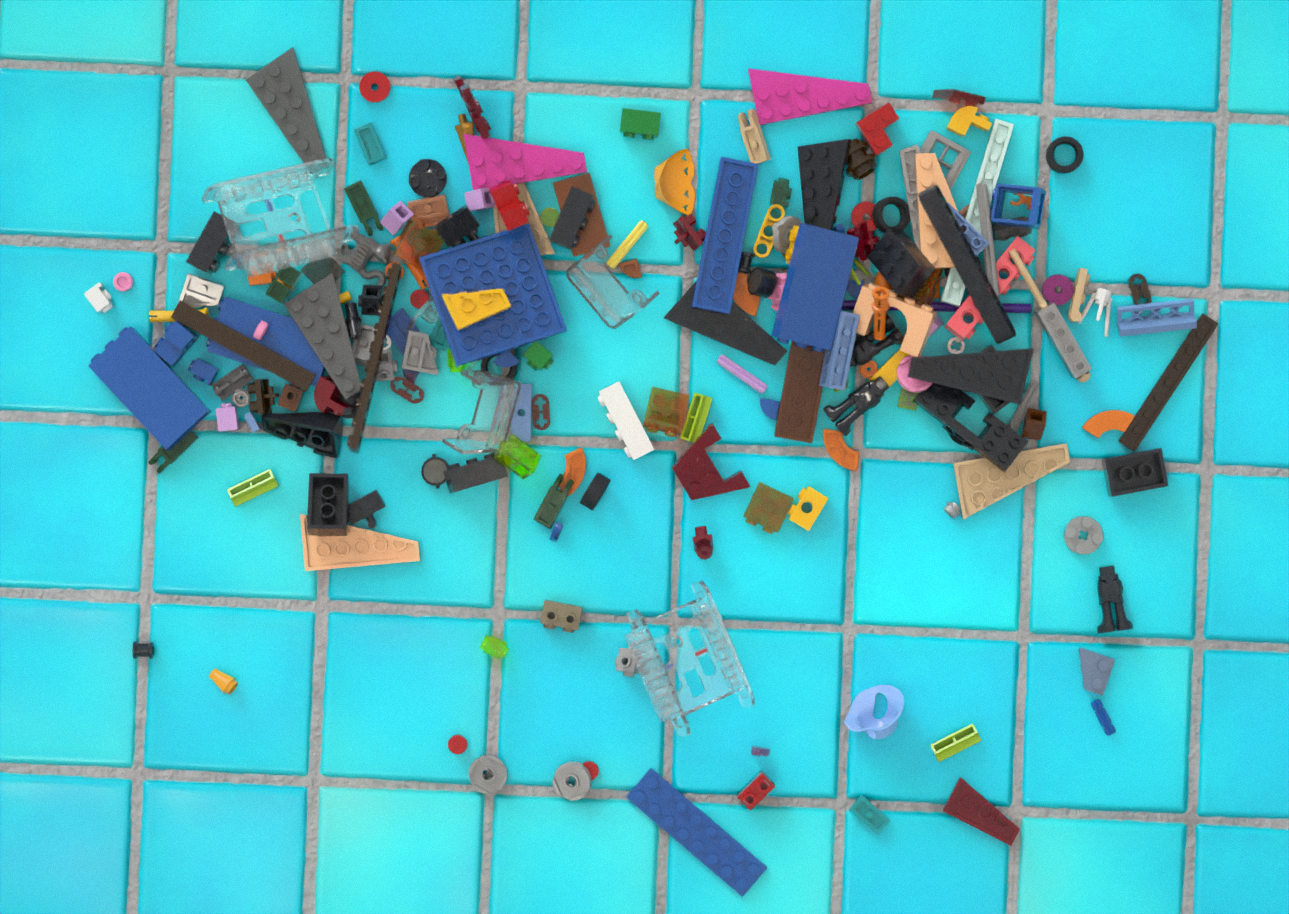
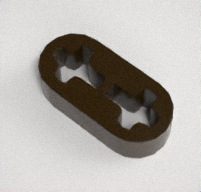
M1141 274L1130 276L1128 287L1133 304L1139 305L1137 300L1140 299V292L1142 297L1147 299V302L1144 304L1151 303V295L1145 277ZM1135 277H1137L1138 280L1142 281V283L1139 284L1140 291H1138L1136 285L1132 284V282L1135 281Z

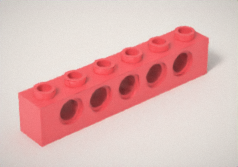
M1019 236L1014 239L996 262L999 295L1001 293L1005 295L1011 288L1009 283L1012 279L1017 280L1021 275L1017 266L1011 262L1009 251L1016 249L1024 265L1026 264L1027 266L1035 258L1033 256L1035 249ZM1004 271L1008 274V278L1001 279L998 273ZM970 295L944 327L961 341L965 338L970 339L976 331L973 329L977 323L981 325L984 321ZM963 316H971L973 320L972 323H965L963 321Z

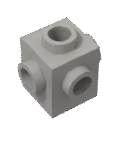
M386 350L382 353L376 381L394 380V372H398L397 360H393L392 350Z
M619 648V654L615 661L616 670L623 672V676L627 677L641 674L645 665L643 659L644 651Z

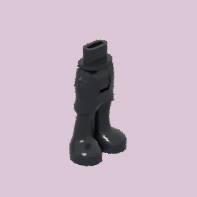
M887 313L885 334L890 331L892 332L875 345L872 343L876 340L873 337L874 330L855 340L850 367H857L858 365L870 362L872 357L891 345H902L904 337L898 328L895 327Z
M879 376L874 381L870 380V382L868 381L859 386L839 405L835 407L827 405L823 410L829 419L835 422L844 412L856 404L857 407L835 423L839 431L847 436L851 432L850 426L866 411L876 407L880 403L882 396H884V392L890 387Z
M1114 566L1100 567L1097 591L1103 619L1102 623L1097 627V634L1115 631L1110 603H1114L1116 631L1133 629V624L1127 619L1124 611L1122 581L1118 578V574H1115Z

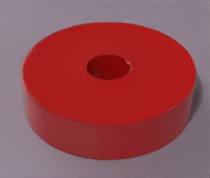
M376 71L365 74L359 84L361 95L371 103L384 101L391 89L388 78ZM373 84L378 85V89L376 91L372 90L371 88Z
M862 202L856 205L851 213L852 225L855 227L861 222H866L868 231L876 230L877 228L872 219L875 204ZM864 214H868L870 216V219L868 221H865L863 219Z

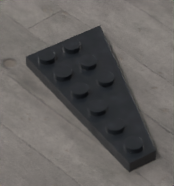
M852 139L797 147L805 224L828 230L833 229V224L836 223L837 218L835 216L836 208L839 206L843 187L844 167L848 161V146L851 145Z
M696 282L664 317L666 320L774 366L787 353L783 346L733 302L729 315L691 307Z
M1034 348L911 358L907 377L1020 405Z

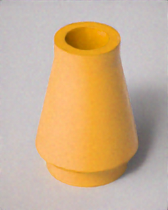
M216 668L209 675V678L212 679L219 689L228 695L238 685V682L235 681L236 678Z

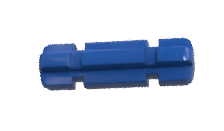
M1094 700L1091 702L1093 710H1096L1095 714L1101 726H1104L1103 729L1106 735L1114 734L1116 729L1111 724L1112 721L1105 708H1103L1101 700Z

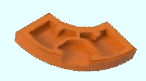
M738 272L733 300L741 310L756 316L761 298L749 293L747 274Z
M1120 410L1104 411L1092 416L1081 428L1099 438L1108 430L1125 432L1135 416Z
M823 429L824 445L831 458L842 467L857 471L859 452L850 449L846 445L843 434L840 431Z
M582 447L565 455L567 462L566 471L563 474L564 479L559 488L561 491H564L567 482L570 479L573 480L574 484L568 493L569 496L579 487L585 474L586 459Z

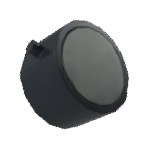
M755 267L748 280L749 293L763 298L770 297L776 285L775 272Z
M432 454V458L426 460L421 469L422 477L426 483L433 486L436 485V489L440 488V485L446 482L443 471L449 470L448 462L441 457H436V454Z

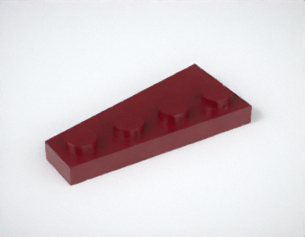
M959 777L942 811L1012 846L1020 829L965 780Z

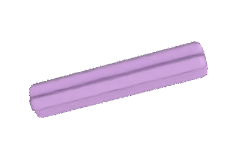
M721 355L718 358L717 363L758 392L764 393L767 384L726 356Z

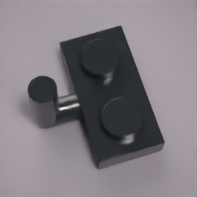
M375 490L348 505V519L351 525L366 518L369 528L377 526L373 513L386 507L378 491Z

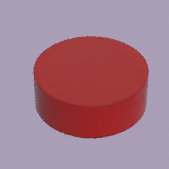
M416 290L411 294L410 302L415 308L423 309L428 306L430 297L424 290Z
M454 735L449 739L448 748L454 754H461L467 748V740L462 735Z
M586 761L583 765L588 769L591 780H594L598 776L599 768L595 762Z

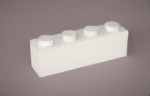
M618 381L599 391L600 396L597 398L602 407H607L609 413L606 415L610 423L616 424L618 430L615 433L619 441L624 440L627 446L624 450L628 458L632 457L635 460L653 451L654 448L620 382Z

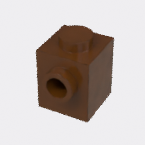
M292 383L290 385L285 384L278 406L298 412L305 390Z
M1027 408L1022 424V437L1041 441L1046 425L1047 411Z

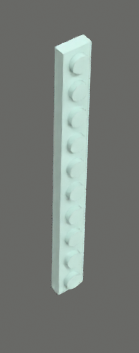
M999 119L994 120L965 217L980 234L981 227L976 185L979 183L987 184L990 206L993 189L996 187L1014 124ZM950 268L941 302L959 307L965 291V285L956 268Z

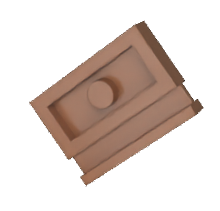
M445 194L407 202L408 209L414 213L411 218L413 230L434 226L449 216Z

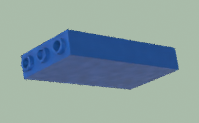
M804 223L799 224L771 335L778 337V342L788 344L790 340L795 342V346L802 348L810 345L813 346L812 350L823 352L824 349L831 350L859 237Z
M226 296L224 300L221 299L218 306L220 314L218 318L215 317V320L316 374L311 383L312 386L316 387L320 376L324 374L325 367L293 318ZM263 320L269 326L263 338L258 340L253 335L259 323ZM208 338L206 343L208 352L266 370Z
M131 326L129 328L125 327L120 331L119 337L115 341H110L104 347L106 350L101 354H96L90 360L92 363L88 366L166 450L170 451L212 411L163 358L154 352L151 345L135 328Z

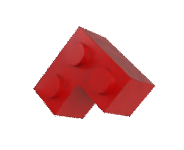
M890 102L855 124L875 157L893 146L884 131L885 128L899 120Z
M507 180L489 188L507 231L529 222L527 216L530 213L524 200L519 201L517 195L521 193L516 183L512 185L511 180Z

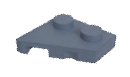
M1079 647L1083 688L1103 696L1115 659Z

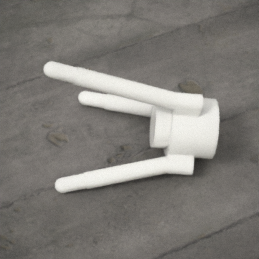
M1097 288L1096 293L1092 292L1091 298L1081 314L1082 317L1077 323L1080 324L1095 300V304L1099 305L1096 321L1100 320L1103 307H1106L1104 336L1108 337L1112 302L1110 297L1112 292L1102 288Z

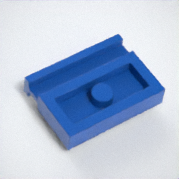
M403 308L391 316L387 332L402 355H404L408 330L420 332Z

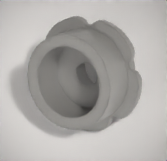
M241 388L235 390V394L232 395V401L236 406L244 407L250 403L251 398L248 390Z
M955 502L946 503L943 509L950 517L955 519L957 516H961L959 512L961 508Z

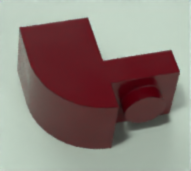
M320 376L314 390L315 404L323 413L333 412L338 416L351 414L354 408L338 399L341 392L330 376Z

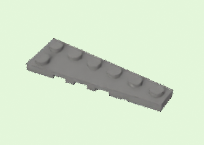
M914 145L900 150L899 155L914 244L920 250L915 154H921L919 146Z

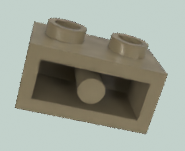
M544 600L540 623L544 624V628L555 629V626L563 627L562 631L574 633V630L579 628L582 606Z

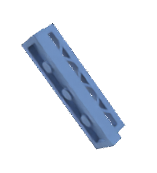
M1185 299L1117 307V328L1120 337L1197 328V321L1194 316V300ZM1182 306H1189V312L1181 313L1178 310ZM1163 308L1171 310L1165 315L1159 313ZM1144 310H1150L1152 312L1149 316L1142 317L1140 315ZM1131 312L1133 314L1128 319H1122V313Z
M840 312L831 350H825L819 386L845 391L860 315Z

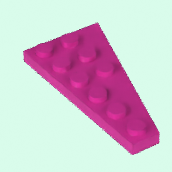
M748 68L756 113L759 119L758 123L760 125L872 103L869 84Z
M464 134L473 190L492 188L507 180H511L513 185L515 183L521 184L587 173L585 157L582 152L494 138L482 139L481 136Z

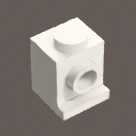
M99 282L86 291L84 295L98 313L103 312L105 314L113 308L110 301L112 297L106 289L102 290L104 285Z

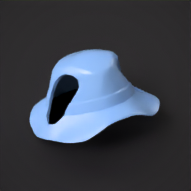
M878 685L866 689L855 697L844 723L852 731H864L872 739H884L890 736L898 726V717L904 708L903 694L891 685ZM882 693L887 698L888 708L883 718L875 719L873 717L875 698L877 694Z

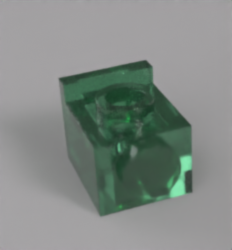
M778 178V181L774 180L769 201L770 205L777 204L785 208L789 207L786 199L790 200L792 188H789L790 180Z

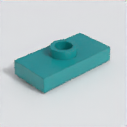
M372 122L354 129L369 166L386 159Z

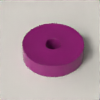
M1059 274L1047 278L1042 286L1044 299L1048 303H1055V305L1067 303L1074 291L1070 279ZM1056 286L1061 288L1059 294L1054 291Z

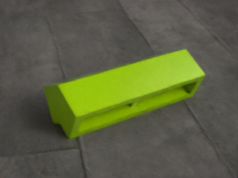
M694 392L681 439L695 443L697 438L701 436L713 398Z
M269 469L227 489L236 507L278 487L279 483L272 470Z
M971 724L930 746L937 761L940 762L982 740L974 724Z

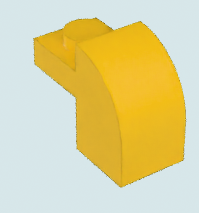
M966 106L959 109L951 117L946 130L964 137L970 124L988 132L992 123L988 122L989 118L984 115H975L978 110L977 107Z

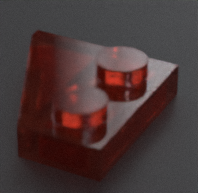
M955 89L934 90L932 97L948 100L950 103L955 104L965 103V106L976 107V105H984L985 97Z

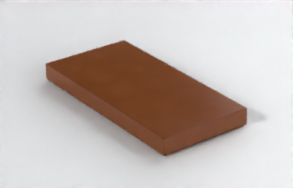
M590 173L554 182L553 186L560 211L572 186L594 196L593 200L596 202L592 213L588 212L586 215L588 222L584 231L580 229L578 234L580 241L577 247L572 248L573 257L610 247Z

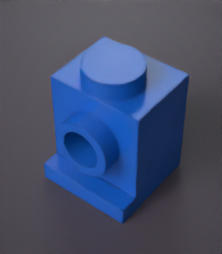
M197 358L196 361L192 360L188 367V370L194 373L193 378L201 382L207 380L205 384L208 386L213 384L220 370L200 358Z

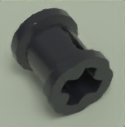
M742 251L738 271L751 274L750 266L755 254Z
M134 641L132 649L133 659H137V657L153 659L154 642L146 644Z

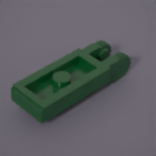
M360 180L344 188L368 235H373V231L367 223V220L374 218L377 228L380 231L384 228L377 216L378 213L362 181Z
M191 430L170 451L161 446L148 463L150 465L155 464L163 456L166 461L157 469L159 474L162 473L199 437Z
M562 474L558 475L553 486L548 490L533 519L549 529L552 528L574 484V481L570 479L564 491L557 489L564 479Z

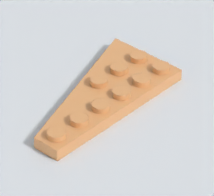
M935 153L915 154L920 251L935 269L955 268L919 200L918 193L933 185H937L947 203L958 212Z
M300 514L305 571L420 561L419 541L348 525L347 536L308 535L307 515Z

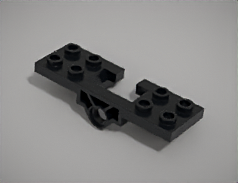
M932 383L927 390L920 392L913 401L942 423V428L948 432L954 442L971 450L975 449L1003 472L1009 468L1028 443L1027 440L991 412L982 420L987 425L979 436H976L954 419L963 406L969 410L975 403V400L962 390Z

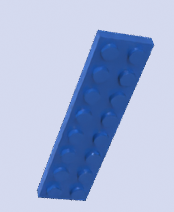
M726 157L720 158L691 306L693 308L730 314L759 164Z
M652 768L648 770L626 796L628 800L742 897L767 869L766 865Z

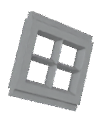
M931 130L920 152L921 154L931 153L936 142L946 146L937 160L939 165L941 164L950 169L945 180L949 190H951L971 152ZM949 148L958 153L952 166L943 161Z

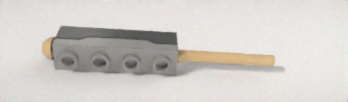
M1016 249L1009 251L1011 258L1040 307L1033 312L1072 378H1077L1079 382H1087L1090 379V370L1092 368L1058 308L1053 302H1045Z

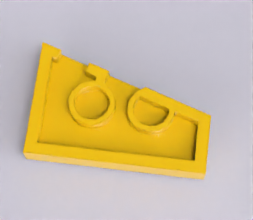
M503 289L483 290L472 293L463 292L451 295L442 294L441 296L458 331L511 308Z

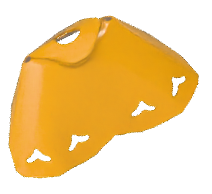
M688 149L679 150L656 166L654 170L656 199L686 215L691 214L695 202V190L691 184L694 175V164ZM688 167V174L686 175V173L683 170H685ZM687 190H688V194H687V195L689 196V198L684 195Z

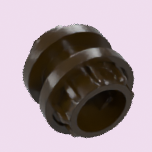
M860 139L851 140V145L848 146L847 151L848 168L846 174L848 177H853L854 180H861L875 171L877 166L875 155H868L866 153L869 149L867 142H862Z

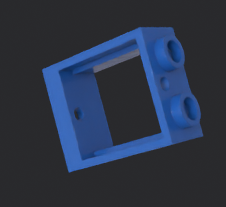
M997 183L996 189H993L992 193L994 203L993 207L990 208L991 222L995 225L1040 229L1046 191L1039 187ZM1005 192L1032 195L1028 221L1001 219Z

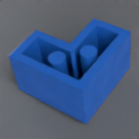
M175 321V323L171 322L165 328V339L163 337L160 338L155 344L157 348L154 350L171 366H175L199 338L178 321Z

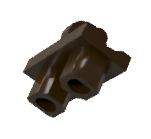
M258 379L248 384L249 394H256L257 401L250 402V412L271 414V405H275L274 398L280 397L279 393H274L273 386H269V379Z

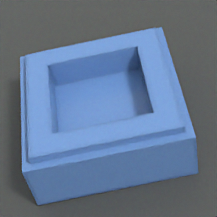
M249 412L244 416L252 432L262 429L253 412Z

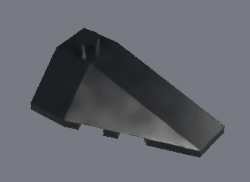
M328 412L262 414L263 431L284 440L289 438L297 442V446L303 447L305 445L314 449L313 453L332 458L338 457L343 433L342 416Z

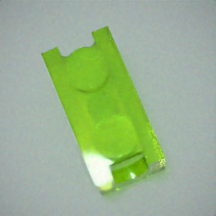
M511 434L507 441H501L494 458L524 480L535 472L541 455L518 437Z

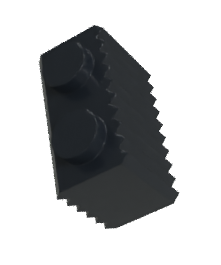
M464 205L434 225L447 247L451 245L452 247L457 246L462 242L461 238L466 235L471 236L478 231L477 227L480 226L467 205Z

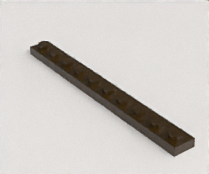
M393 263L392 268H388L386 279L389 281L387 287L384 286L382 292L384 302L378 309L380 319L379 323H375L373 334L376 336L374 342L371 341L369 353H371L370 360L366 361L365 371L367 374L366 378L362 379L360 390L363 391L361 398L358 397L356 402L357 416H353L351 427L354 429L352 435L349 434L347 446H349L350 451L359 454L399 285L402 267L397 263Z

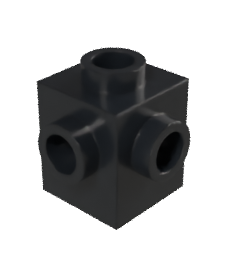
M363 285L362 295L358 297V307H361L362 315L378 316L379 306L383 305L384 302L382 286Z

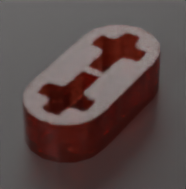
M397 376L394 380H391L390 387L392 391L409 402L418 404L424 399L423 390L407 379ZM402 380V385L407 387L406 391L401 388L396 390L394 382ZM409 389L414 392L419 390L420 399L412 400V395L408 393Z
M537 394L532 399L533 424L538 430H546L550 425L549 400L543 394ZM538 397H542V400L546 401V404L542 406L543 411H539V406L535 405ZM539 413H543V419L547 420L544 427L536 424V420L540 419Z

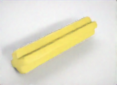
M641 220L608 259L607 265L612 269L616 268L647 230L648 224Z

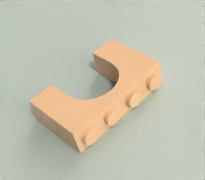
M874 283L862 286L853 310V314L860 315L856 333L863 336L869 334L874 321V311L872 309L874 298L872 291L880 287ZM889 290L890 296L887 298L889 306L899 309L907 320V331L900 351L919 357L923 353L938 312L933 311V307L929 305H918L914 299L909 297L903 299L898 297L896 292Z

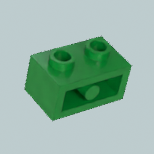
M623 108L620 133H623V137L635 138V135L643 136L642 139L654 140V137L658 138L661 113Z
M534 341L523 354L529 360L527 364L535 371L538 368L541 371L544 368L547 370L554 362L552 360L554 355L537 341Z

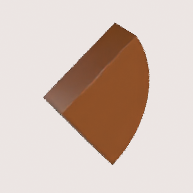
M637 259L618 264L625 275L631 278H642Z

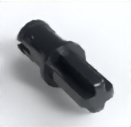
M349 302L345 304L346 324L349 325L351 338L358 340L362 337L361 318L358 316L357 304Z

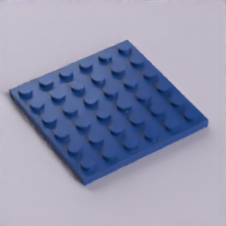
M529 223L510 231L505 230L419 258L456 367L567 331ZM494 289L504 290L511 308L459 331L441 297L442 294L472 293Z

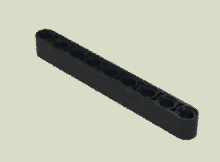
M933 185L918 193L919 200L995 342L1000 344L1015 337L1016 331L940 188L937 185Z

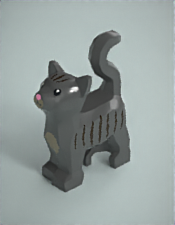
M353 226L349 231L350 236L357 243L353 251L349 250V246L343 242L341 248H337L332 256L341 263L352 267L362 278L367 280L378 278L377 286L384 287L386 284L385 274L378 270L367 272L365 268L372 255H375L379 261L388 265L390 263L388 260L391 256L392 246L388 243L378 244L372 238L361 235L359 229Z

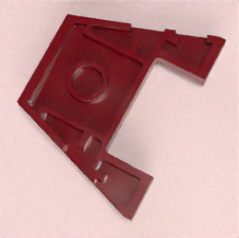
M461 76L454 77L453 81L460 92L477 132L482 139L490 137L488 131L491 128L485 117L481 116L483 110L479 102L474 99L469 86L464 84Z
M713 423L707 427L704 433L697 438L695 443L672 466L673 471L691 500L750 487L742 471L724 480L707 454L705 448L721 440V436Z

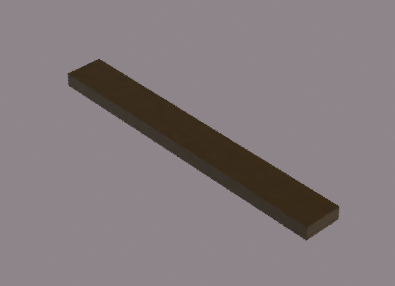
M179 301L171 316L176 321L305 391H308L316 376L311 371L182 301Z
M1203 313L1197 320V328L1190 330L1118 442L1133 452L1136 451L1218 326L1217 322Z

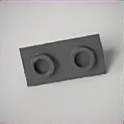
M1022 216L1012 218V220L1028 221L1029 217ZM992 224L994 241H1005L1016 236L1025 237L1032 233L1031 228Z
M242 364L211 386L215 394L223 401L235 393V390L244 387L254 379L244 364Z

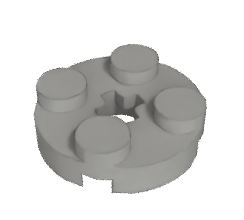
M785 216L779 222L774 223L772 232L775 251L786 253L790 244L788 234L793 229V225L799 226L800 223H803L801 220L793 216Z
M1075 517L1065 527V544L1075 553L1090 554L1097 550L1103 541L1101 526L1090 517ZM1081 530L1088 532L1086 540L1078 538Z
M482 755L472 763L469 769V779L474 789L484 794L494 793L504 786L507 779V768L498 757ZM488 769L492 770L491 774L494 775L493 778L489 777L488 779H485V774H483V771H488Z
M566 762L555 771L553 787L559 796L571 801L579 800L587 794L592 786L591 775L581 762ZM569 776L576 779L575 786L572 783H568Z

